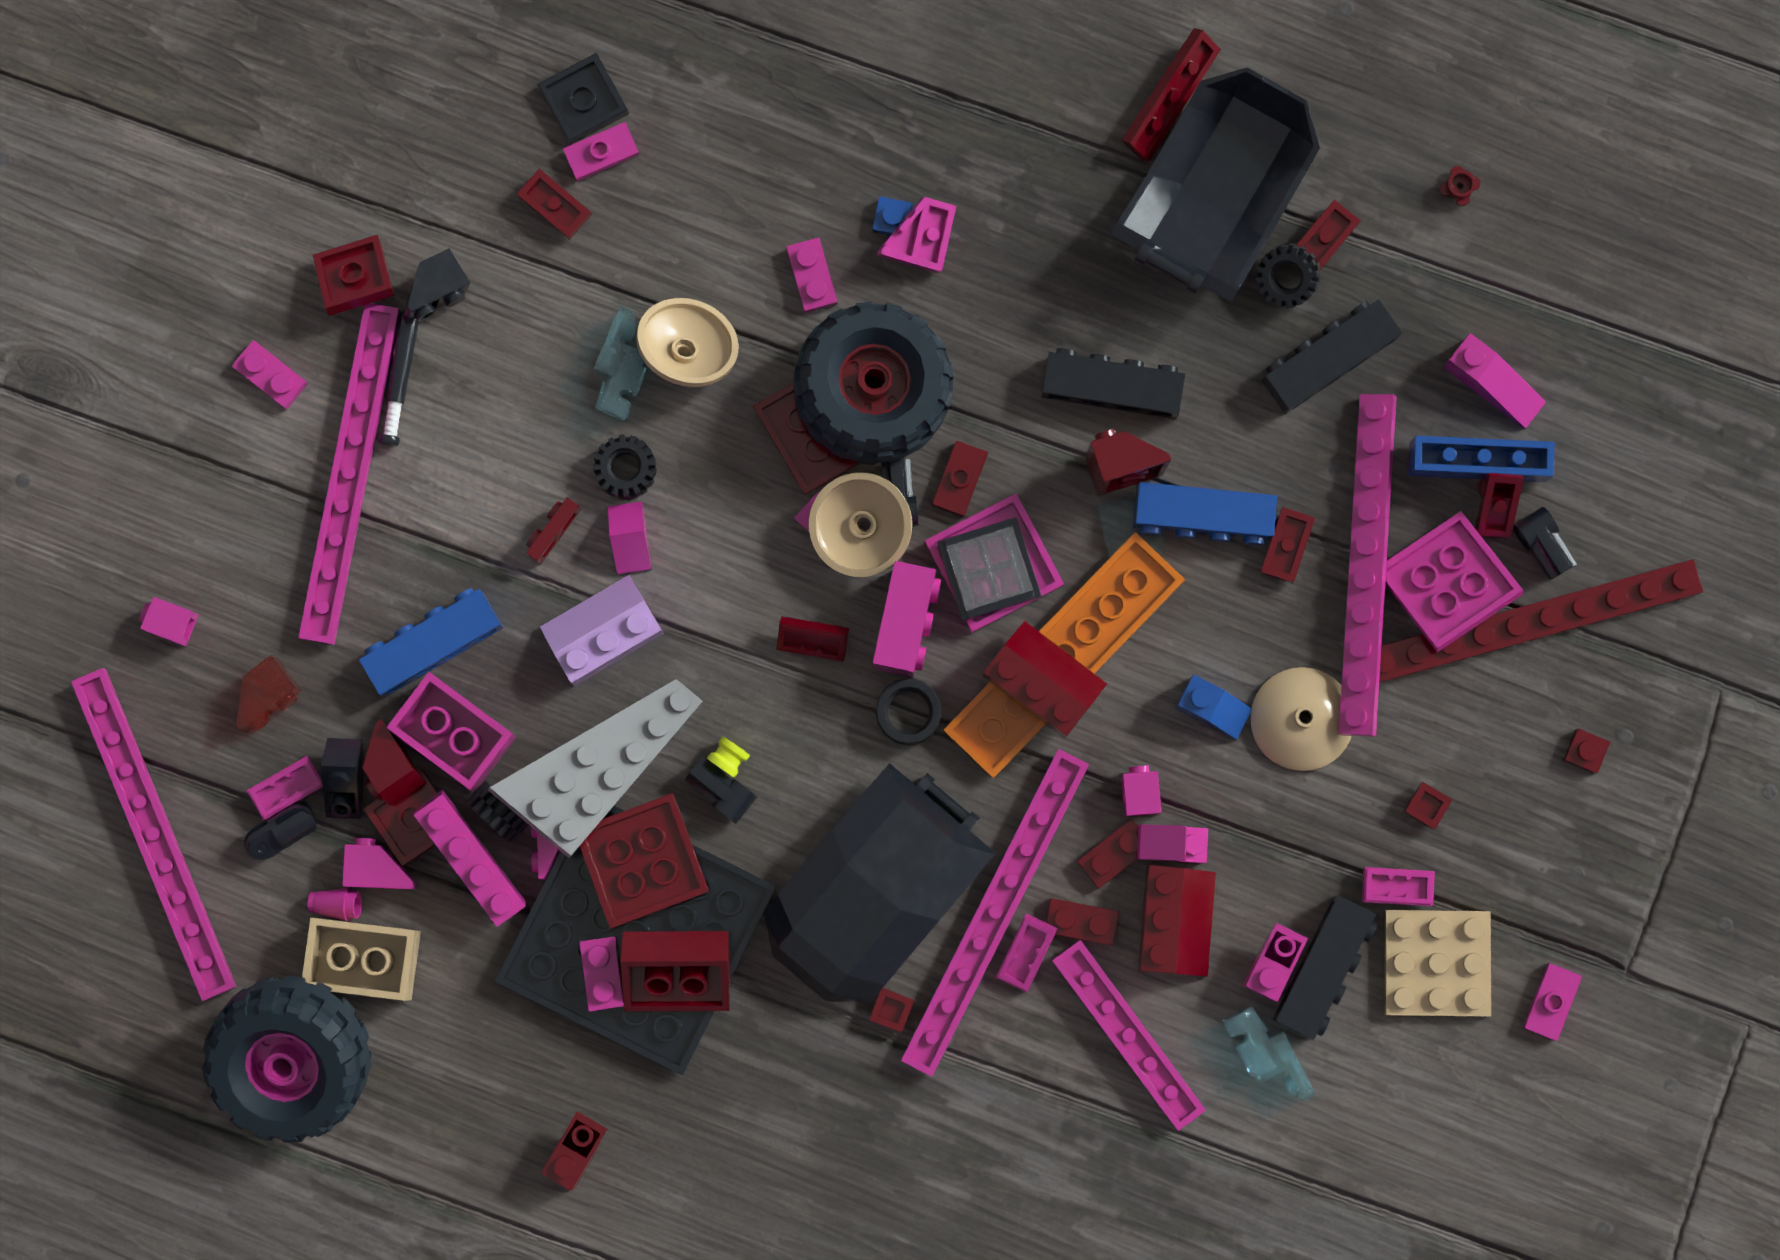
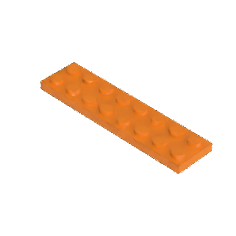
M1135 532L1039 632L1095 674L1185 579ZM989 682L943 731L994 779L1046 724Z

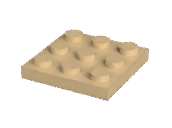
M1384 910V1015L1491 1017V911Z

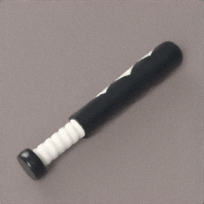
M405 310L400 312L387 395L388 410L384 427L385 431L379 436L380 444L395 447L400 442V438L397 437L401 406L405 402L419 325L417 319L405 323L403 320Z

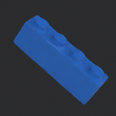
M1415 436L1409 442L1408 476L1483 479L1488 473L1523 475V481L1547 482L1554 476L1555 442Z
M1139 482L1135 493L1133 528H1141V534L1161 535L1162 530L1175 531V537L1194 539L1196 534L1209 535V540L1230 542V537L1244 538V544L1264 545L1265 540L1269 541L1274 537L1277 495Z
M470 588L461 592L454 598L456 603L446 609L442 606L436 607L424 615L426 620L414 627L412 623L397 630L394 633L396 638L384 644L382 641H379L364 650L366 656L360 658L359 661L380 696L386 698L504 628L485 594L480 589L474 592Z

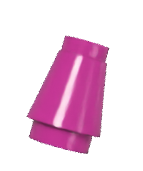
M352 887L311 892L308 897V911L349 922L351 919H358L360 917L362 895L360 891H354Z

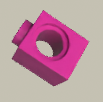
M153 597L151 603L147 602L142 609L140 622L143 623L140 629L187 646L199 614Z
M1149 765L1128 767L1129 773L1121 775L1124 817L1162 813L1158 771L1150 772Z

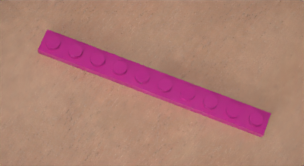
M372 303L364 305L298 637L301 640L335 645L396 337L398 318L401 312L399 308Z
M1360 394L1339 719V734L1341 736L1376 737L1397 400L1394 394Z
M101 668L71 681L201 1000L207 1001L237 988L107 670Z
M1060 749L1057 750L901 1059L902 1062L931 1077L933 1076L1089 766L1088 763Z

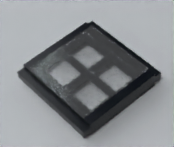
M1017 517L937 542L962 621L1042 597Z

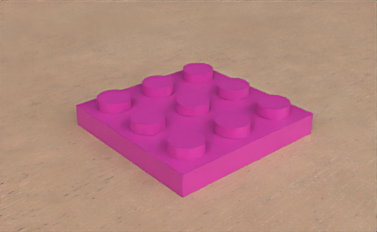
M1016 493L924 540L954 600L955 597L937 542L1017 517L1042 597L1064 586V582ZM1002 535L984 540L991 565L1009 560ZM977 543L959 548L967 573L985 567ZM1012 566L994 571L1001 596L1020 591ZM987 574L969 579L977 604L995 598ZM1039 598L966 620L971 632L974 633Z
M1462 511L1387 560L1385 585L1437 652L1523 595L1521 586Z

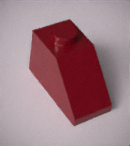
M380 719L375 724L363 764V770L369 778L365 785L376 800L382 797L392 806L422 786L425 781L398 737L387 729L388 725Z

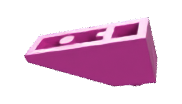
M1471 333L1463 340L1443 366L1444 369L1524 430L1546 403L1504 359Z

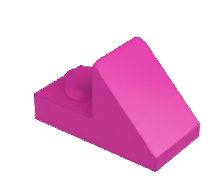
M1138 824L1137 859L1207 863L1208 828L1187 827L1184 825Z

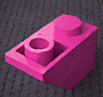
M1275 923L1258 951L1241 986L1271 1001L1278 1002L1308 938Z

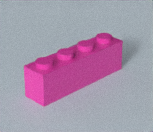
M443 789L414 809V817L497 927L526 907L523 896Z

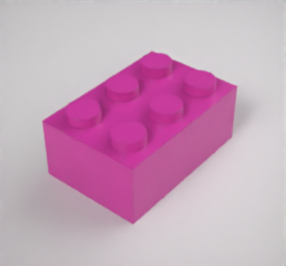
M899 561L894 562L873 659L874 670L914 678L915 670L922 671L926 647H921V641L923 636H930L934 618L933 613H928L929 604H937L941 580L935 578L936 569Z
M430 672L426 674L386 727L471 791H475L483 783L517 737Z

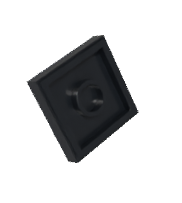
M597 52L537 84L569 145L629 114Z

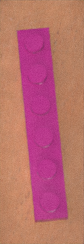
M1081 940L1052 960L1177 1131L1206 1111Z

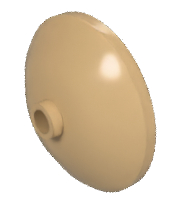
M673 298L653 305L642 316L636 333L637 348L646 365L661 378L681 386L702 387L720 381L732 370L738 356V338L728 319L712 306L693 299Z
M851 473L834 479L820 491L810 511L809 533L817 554L829 567L847 576L868 577L888 570L894 565L895 561H899L903 556L911 539L912 515L905 497L890 481L875 474ZM864 517L868 518L871 523L867 531L860 527V521Z
M1305 667L1284 670L1266 681L1257 692L1250 713L1251 732L1261 752L1275 764L1294 771L1319 769L1337 759L1343 753L1352 737L1339 734L1341 684L1320 670ZM1302 711H1306L1311 715L1310 723L1304 724L1299 720V714Z

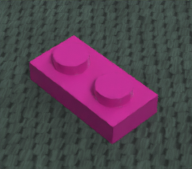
M820 238L786 246L805 314L838 305Z
M252 340L232 365L234 369L286 410H288L308 385L303 378L255 340Z
M607 937L580 941L589 1011L623 1007V989L616 938Z

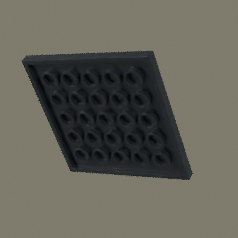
M613 806V808L607 813V815L604 818L618 814L620 812H623L624 810L616 806ZM693 845L710 892L610 929L580 846L570 858L560 851L495 982L683 1075L715 1011L624 1012V1006L589 1011L580 941L615 937L621 974L620 961L623 932L729 931L731 980L777 886Z

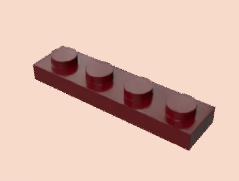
M1193 28L1121 140L1139 159L1150 161L1221 50L1203 30Z

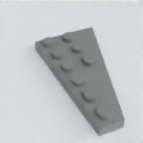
M675 679L491 786L488 791L570 858L703 701L680 681Z

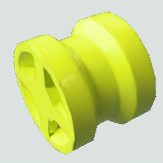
M722 736L718 741L719 747L717 750L711 752L706 759L735 778L738 774L739 765L741 762H746L750 755Z

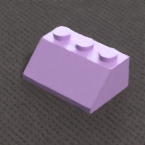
M630 575L540 626L555 657L574 686L579 685L664 635Z

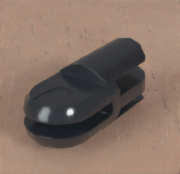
M299 801L252 828L246 834L244 840L247 854L255 860L263 861L275 856L314 832L317 825L311 806L305 801Z

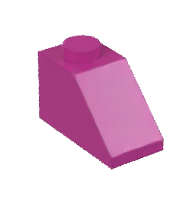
M355 838L354 845L345 844L342 886L417 890L418 883L401 866L386 847L376 846V839Z

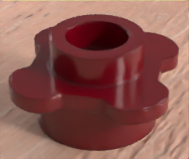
M1455 166L1450 170L1448 180L1440 185V193L1443 196H1450L1455 199L1458 206H1466L1470 202L1472 192L1479 189L1480 180L1470 172L1465 171L1461 166ZM1458 183L1463 185L1462 189L1457 188Z

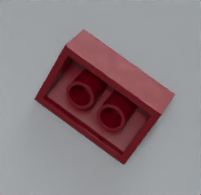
M1114 429L1096 434L1094 436L1095 440L1090 443L1085 457L1098 497L1138 484L1139 482L1163 476L1171 462L1169 453L1125 431L1116 434Z
M1026 621L1021 624L982 675L1064 739H1066L1107 685L1101 678Z
M1153 865L1146 866L1138 971L1208 977L1216 872Z
M729 931L623 932L620 962L624 1012L730 1011Z

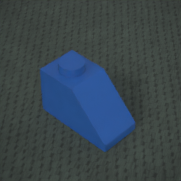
M1196 675L1190 677L1175 706V709L1235 740H1237L1252 708L1227 691Z

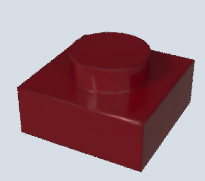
M1577 728L1563 761L1590 773L1598 774L1610 741Z
M1421 782L1403 812L1430 829L1435 830L1451 804L1452 799L1428 784Z
M882 988L869 1020L902 1033L914 999Z

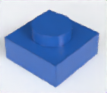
M879 196L873 232L891 235L912 210L913 203Z

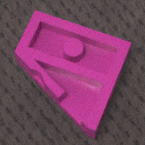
M928 197L921 198L880 247L877 256L934 273L942 272L956 206Z

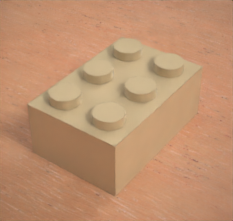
M310 918L302 977L306 979L307 983L316 985L317 982H321L331 987L332 990L330 992L403 1001L412 1000L421 931Z

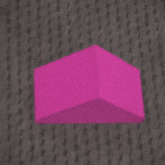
M642 501L608 506L609 536L617 574L652 570Z

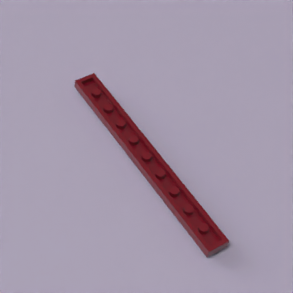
M1694 559L1494 614L1439 652L1434 649L1424 634L1382 645L1379 683L1701 594L1704 591Z

